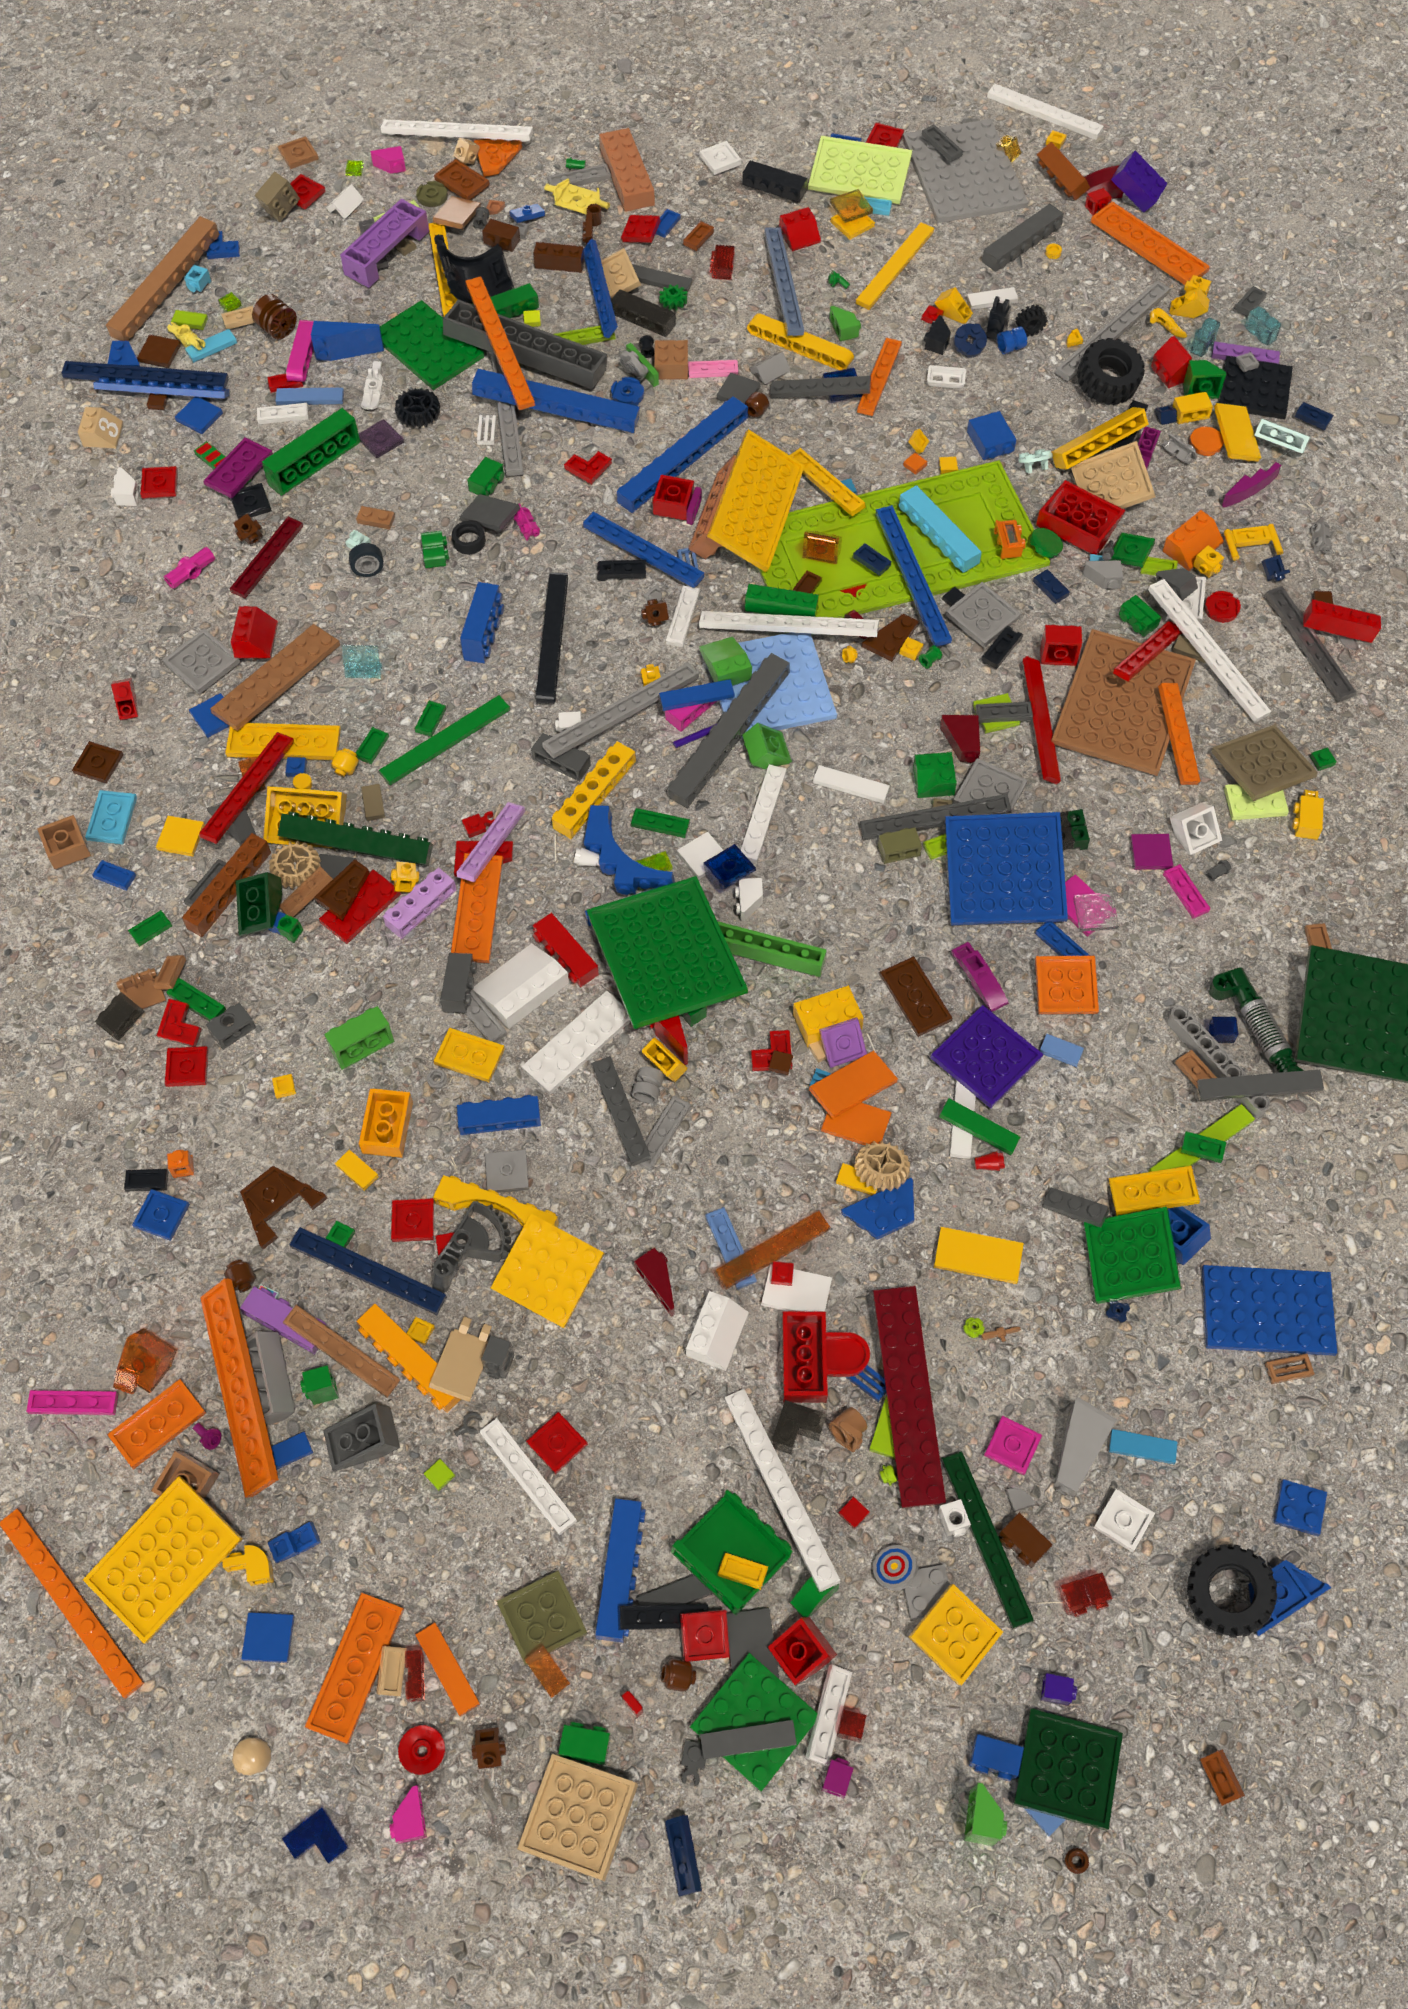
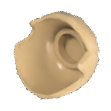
M259 1738L244 1739L233 1750L232 1763L235 1770L243 1775L249 1776L263 1772L271 1761V1750L268 1743Z

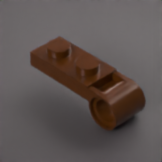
M590 204L587 207L586 221H583V231L585 233H582L583 243H586V245L590 239H593V226H599L602 223L601 206L598 204Z

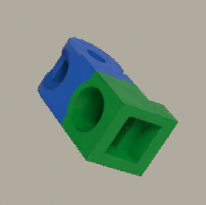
M277 912L273 928L268 929L271 932L286 937L288 941L293 943L303 932L298 919L282 912Z

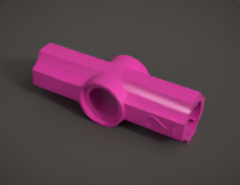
M204 547L192 557L185 556L180 559L178 566L163 577L169 587L172 589L176 588L188 578H197L201 573V569L214 561L215 556L208 547Z

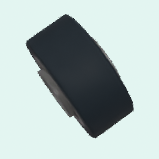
M362 543L356 545L349 553L350 567L358 576L371 577L379 573L383 568L382 552L374 544Z

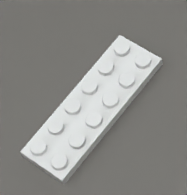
M606 990L521 1066L522 1070L549 1095L552 1094L631 1022L625 1006Z

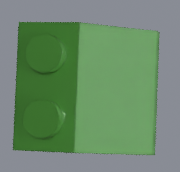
M756 723L742 735L752 765L767 769L769 764L781 766L792 762L782 732Z

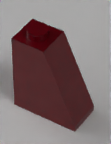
M942 715L940 729L960 762L973 763L977 758L979 759V716Z

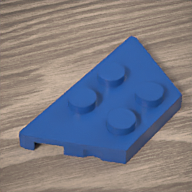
M912 1177L907 1179L904 1185L901 1184L898 1189L894 1188L892 1191L885 1189L884 1192L876 1193L842 1209L841 1214L856 1222L858 1227L867 1230L877 1240L914 1223Z
M1287 1560L1272 1568L1273 1578L1277 1584V1601L1269 1621L1256 1632V1635L1259 1637L1331 1588L1330 1585L1314 1578L1311 1574L1297 1568L1296 1565ZM1250 1583L1247 1587L1250 1603H1252L1254 1589L1252 1583Z

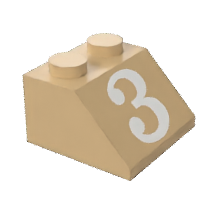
M85 407L78 429L82 445L84 447L116 449L123 421L103 408Z

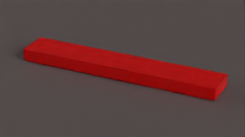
M1170 621L1166 622L1116 666L1113 674L1129 682L1182 634L1181 630L1176 624Z

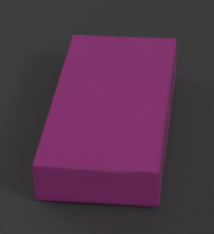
M695 487L687 510V524L689 525L694 524L702 501L701 487Z

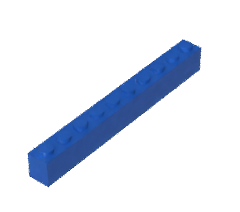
M477 369L472 381V395L517 405L504 374ZM526 380L535 401V406L529 407L530 409L631 433L635 432L639 420V406Z
M734 396L725 401L722 406L714 410L711 415L703 419L700 424L692 428L684 437L678 439L673 446L667 448L663 454L656 457L652 463L644 467L630 481L619 487L617 490V503L629 512H635L654 496L661 475L677 477L748 419V406Z

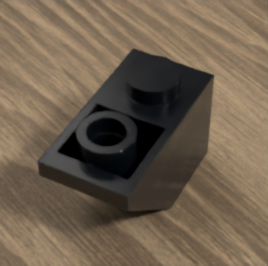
M940 315L936 321L932 322L930 331L926 332L924 342H926V350L943 355L949 345L951 332Z

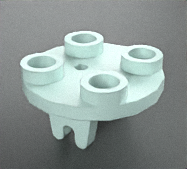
M1039 449L1035 450V454H1029V452L1019 454L1018 461L1019 463H1024L1025 471L1029 474L1032 473V464L1036 461L1041 462L1042 470H1048V459L1053 457L1051 450Z

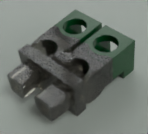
M1083 809L1060 812L1063 850L1071 848L1088 850L1090 838Z

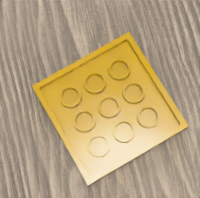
M530 1214L491 1289L565 1328L605 1253L541 1218Z

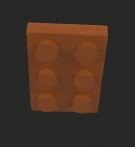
M457 159L434 175L435 181L442 183L444 187L467 200H471L490 185L487 178Z

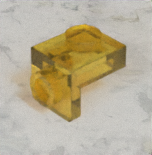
M1005 135L996 143L997 147H1004L1005 154L1010 162H1013L1021 154L1017 136Z

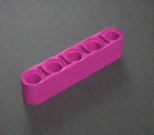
M312 320L299 321L286 369L288 381L305 382L314 350L311 339L314 322Z

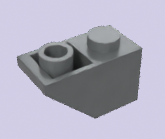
M1184 568L1155 573L1157 582L1165 579L1182 601L1198 589L1196 576Z

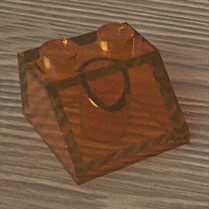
M805 531L803 558L837 564L841 551L842 537L817 531Z
M142 1328L127 1337L116 1372L146 1392L151 1393L172 1366L177 1349L145 1328Z

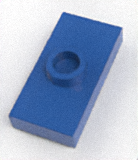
M538 203L509 210L510 216L516 223L545 216V210Z

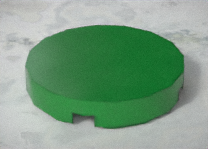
M1046 528L1035 529L1029 538L1031 546L1034 545L1035 551L1044 557L1053 558L1058 556L1063 549V542L1060 537Z

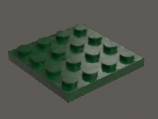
M1031 1708L1029 1710L1023 1745L1024 1749L1013 1805L1108 1831L1123 1733Z

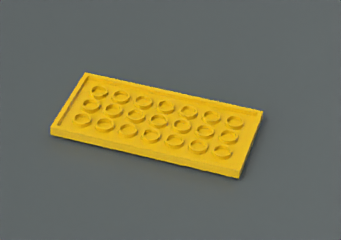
M748 429L744 434L707 537L762 571H768L805 465Z

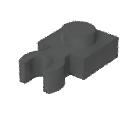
M685 1740L681 1766L688 1767V1769L682 1775V1783L686 1784V1778L692 1775L695 1777V1786H698L700 1777L697 1770L705 1769L706 1759L703 1760L701 1743Z

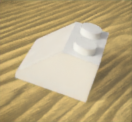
M1199 803L1170 817L1174 835L1189 855L1222 841L1214 806Z

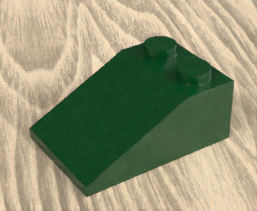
M265 872L236 880L239 936L273 928L282 898L281 877Z

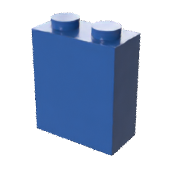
M1000 411L969 420L967 433L983 460L1014 452L1016 438Z

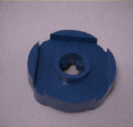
M968 323L957 329L953 344L959 354L961 353L965 355L964 357L973 358L980 355L984 350L987 336L980 324ZM968 337L974 339L973 344H970V342L966 341Z

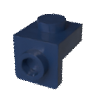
M1280 555L1261 561L1268 581L1274 579L1275 582L1281 581L1286 578L1285 575L1290 573V569L1285 570Z

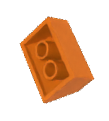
M1200 510L1166 538L1163 552L1190 571L1194 568L1193 564L1197 554L1208 545L1214 550L1223 544L1224 540L1215 520Z

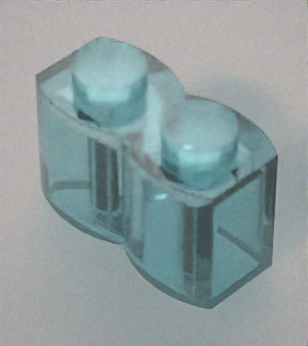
M1256 307L1249 312L1245 327L1248 332L1257 336L1260 342L1270 345L1277 340L1281 324L1277 319L1269 316L1265 309Z
M1208 318L1203 322L1202 328L1195 333L1190 353L1203 357L1208 352L1209 347L1216 340L1220 322L1212 318Z

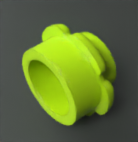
M971 1317L965 1321L966 1324L963 1329L969 1337L977 1338L984 1333L985 1327L981 1319H973Z
M883 1465V1470L880 1471L881 1478L884 1484L889 1483L892 1486V1483L898 1481L892 1465L886 1467Z

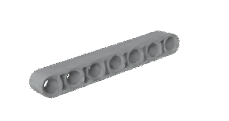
M1181 1005L1172 1008L1167 1020L1169 1027L1217 1078L1229 1077L1228 1074L1234 1077L1247 1076L1242 1068L1187 1008ZM1267 1096L1234 1098L1254 1118L1263 1117L1270 1105V1100Z

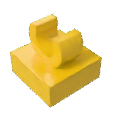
M653 664L646 665V668L641 669L643 686L661 677L658 666L654 667Z

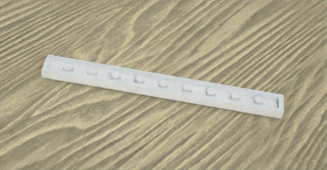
M384 120L381 126V133L388 135L402 134L403 136L461 137L464 139H505L506 141L520 140L526 142L530 141L533 135V127Z
M1165 579L1150 585L1148 591L1251 719L1257 722L1269 716L1271 710Z
M702 611L699 627L725 630L877 637L879 620Z
M745 1389L724 1397L819 1592L839 1584L840 1578Z

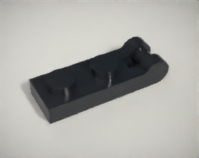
M646 560L599 561L597 563V570H599L597 572V579L605 581L607 579L646 578Z
M1007 626L982 656V661L998 669L1017 643L1022 640L1023 634L1019 631L1015 632L1013 628Z

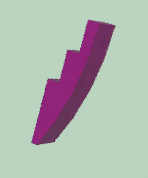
M1275 462L1267 471L1260 468L1251 478L1244 475L1225 494L1222 507L1225 508L1239 503L1267 487L1277 478L1281 464Z

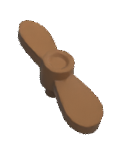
M1000 1327L996 1331L983 1333L981 1337L982 1340L998 1337L1001 1338L1002 1342H1005L1006 1334L1015 1333L1021 1329L1020 1327H1014L1005 1330L1004 1327Z

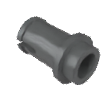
M1220 860L1218 865L1206 871V876L1210 881H1214L1223 874H1228L1231 870V865L1227 860Z

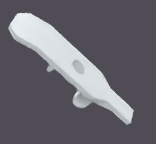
M373 361L372 368H368V376L366 377L361 403L363 409L373 410L378 408L383 384V377L380 374L382 361Z

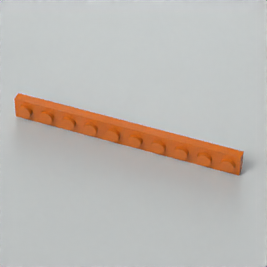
M482 277L466 280V287L518 409L522 410L535 406L533 396Z
M19 1509L14 1510L0 1521L1 1528L121 1696L126 1699L144 1684L143 1680Z

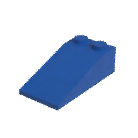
M330 321L313 322L311 339L316 360L334 361L384 351L380 324Z
M1183 1206L1168 1208L1177 1262L1185 1265L1211 1240L1210 1224Z

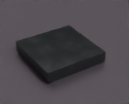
M262 483L241 488L231 498L238 519L247 513L250 517L272 512Z

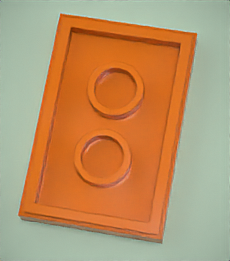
M860 1103L834 1119L827 1113L821 1131L864 1146L866 1143L871 1145L873 1141L879 1144L883 1140L892 1112Z

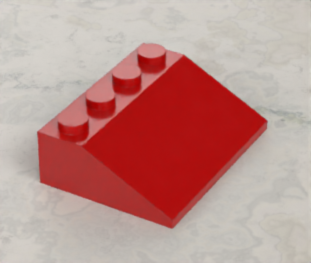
M1065 480L1040 509L1036 526L1049 529L1061 539L1091 554L1098 555L1115 530L1125 510Z

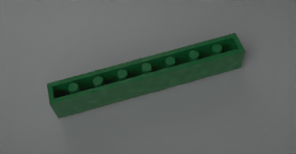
M288 811V814L281 815L277 835L281 838L429 867L433 844L428 842V838L417 837L416 840L411 839L408 834L399 833L396 836L391 835V831L383 829L380 832H375L372 827L362 826V829L354 828L355 824L344 822L343 825L336 824L335 820L325 819V822L318 821V817L307 815L306 818L299 817V813Z

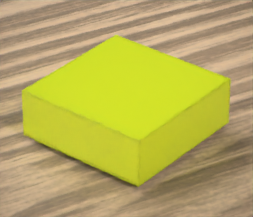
M540 310L523 311L524 324L532 327L541 326Z

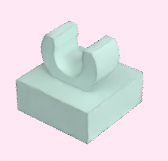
M353 530L349 534L350 537L345 541L346 546L350 549L362 543H371L370 538L356 530Z

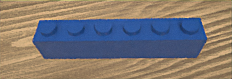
M615 1498L595 1634L597 1640L624 1643V1636H629L630 1630H619L618 1606L633 1605L630 1593L631 1590L635 1591L637 1577L633 1576L634 1567L638 1568L640 1554H636L637 1545L642 1544L643 1531H639L640 1522H645L646 1509H642V1502Z

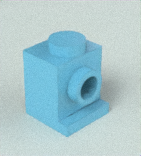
M193 265L184 277L187 288L192 292L196 290L202 292L207 283H211L208 269Z

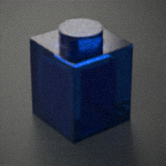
M1212 1017L1210 1023L1206 1025V1030L1218 1043H1234L1239 1035L1236 1017Z

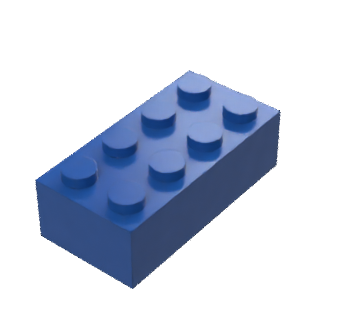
M478 582L460 637L465 661L485 664L486 658L490 657V645L495 641V629H498L500 624L499 616L504 612L499 585Z

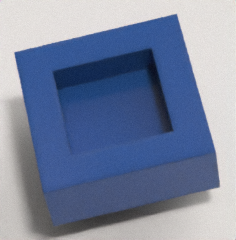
M287 757L286 776L295 777L297 774L306 773V758Z

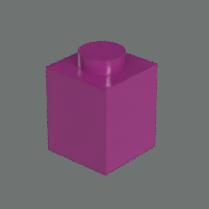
M836 1758V1761H830L822 1791L843 1799L845 1798L854 1769L849 1766L850 1762L841 1758Z

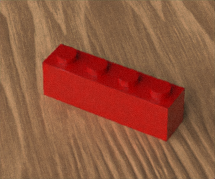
M1312 599L1303 614V627L1372 643L1381 630V616Z
M552 912L533 924L534 939L538 943L541 942L545 946L546 953L549 956H553L568 972V978L572 983L576 982L581 988L599 975L598 965Z

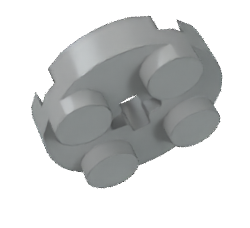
M623 350L618 355V357H621L619 360L620 364L629 375L633 373L639 381L646 377L649 371L645 365L640 363L639 357L634 351L628 352Z

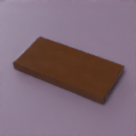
M914 956L880 971V977L917 1037L952 1021L951 1014Z

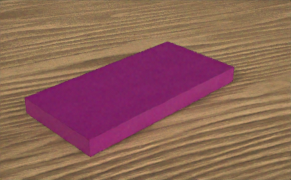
M245 437L203 480L204 485L233 498L263 466L262 461L271 456L273 452Z

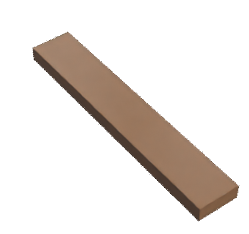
M295 1305L283 1321L284 1325L384 1397L388 1398L401 1379L298 1305Z

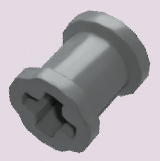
M478 207L473 224L478 229H484L490 213L487 208Z

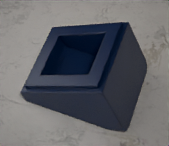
M1168 405L1154 409L1161 425L1177 421V410L1172 406Z

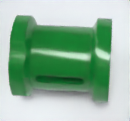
M932 645L929 651L919 655V662L924 668L929 669L932 663L942 659V652L937 646Z

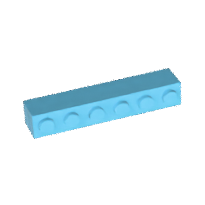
M917 485L900 494V510L905 512L910 517V520L921 529L922 533L926 534L932 543L941 549L943 554L953 562L956 568H959L964 573L980 563L982 552Z

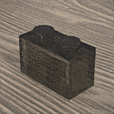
M120 992L112 999L110 1005L98 1015L95 1023L119 1041L145 1011Z

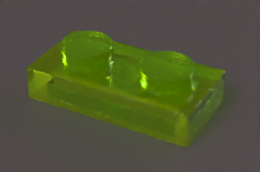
M666 851L636 861L643 866L656 870H673Z

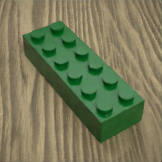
M341 408L263 460L262 465L268 485L280 496H283L358 445L360 439L355 418L345 409Z

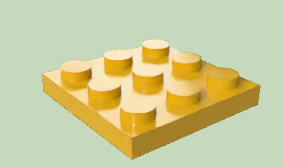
M950 1584L908 1637L955 1683L962 1686L1002 1635L1003 1631L954 1584Z

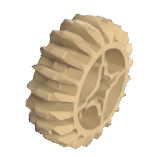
M298 840L295 844L289 841L288 846L282 844V849L276 848V854H272V859L269 860L270 873L281 877L283 887L286 889L290 886L292 890H294L295 886L299 887L321 866L319 864L321 859L318 852L305 842L300 845Z
M881 1140L879 1144L873 1141L871 1145L866 1143L864 1148L861 1147L858 1155H856L854 1167L856 1176L860 1177L861 1182H866L867 1187L873 1186L874 1191L877 1188H881L882 1192H884L886 1188L892 1191L894 1188L898 1189L901 1184L904 1185L910 1173V1162L908 1161V1156L904 1155V1150H898V1145L893 1147L890 1142L884 1144Z

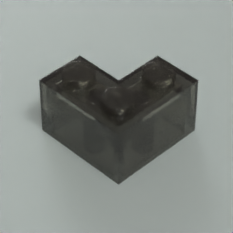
M785 1400L772 1438L774 1449L792 1455L798 1434L819 1441L827 1414Z

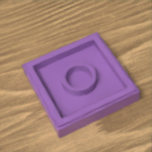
M857 1017L819 1029L830 1068L861 1058L867 1054Z

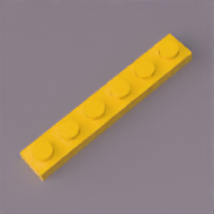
M799 448L790 454L791 457L805 465L802 474L851 516L866 508L865 502L803 449Z

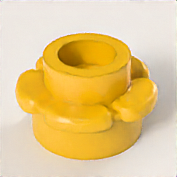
M847 646V648L842 650V658L845 663H854L857 659V651L852 646Z

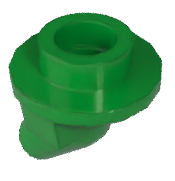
M832 270L831 274L828 275V283L831 284V287H834L839 282L847 289L850 284L840 276V273Z

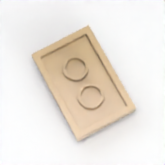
M625 248L601 260L612 300L641 286Z

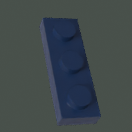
M681 1815L666 1820L665 1825L678 1896H687L700 1892L702 1888L688 1815Z

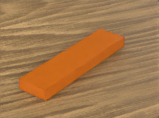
M436 1623L415 1634L458 1715L461 1717L480 1705Z

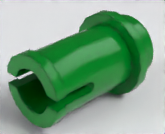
M572 157L566 159V168H569V170L585 168L586 160L572 159Z

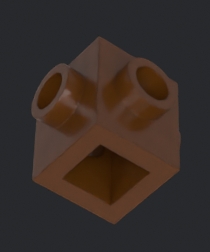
M248 513L233 522L238 530L236 532L237 536L248 545L258 542L263 536L260 531L262 529L261 525L257 520L254 521Z
M657 599L647 600V604H643V609H641L642 619L646 620L648 624L651 623V626L662 624L661 621L669 620L667 604L664 600L657 601Z
M499 1727L475 1730V1745H472L473 1760L477 1759L478 1769L502 1766V1756L506 1755L505 1740H500Z

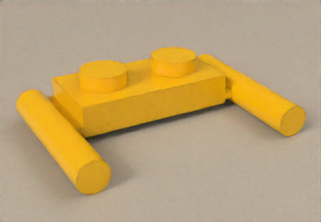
M1274 524L1233 530L1226 529L1223 532L1233 561L1240 558L1236 547L1269 544L1271 540L1276 554L1282 555L1284 553Z

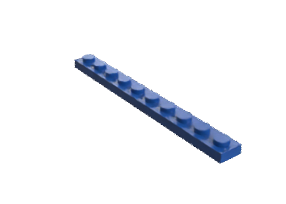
M893 506L876 509L877 519L933 645L938 647L950 644L952 641L951 635Z

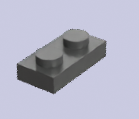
M1253 286L1236 304L1235 310L1250 316L1266 298L1267 293Z

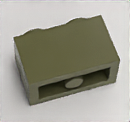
M915 827L910 829L904 828L892 833L886 832L879 835L878 848L884 864L921 855L922 845Z

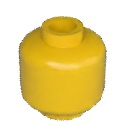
M346 748L338 750L331 762V766L335 769L334 773L341 777L352 775L359 763L356 757L357 754Z

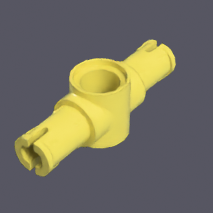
M171 322L167 326L168 331L174 334L184 347L192 345L198 350H202V347H205V341L198 338L188 325L178 326L176 323Z

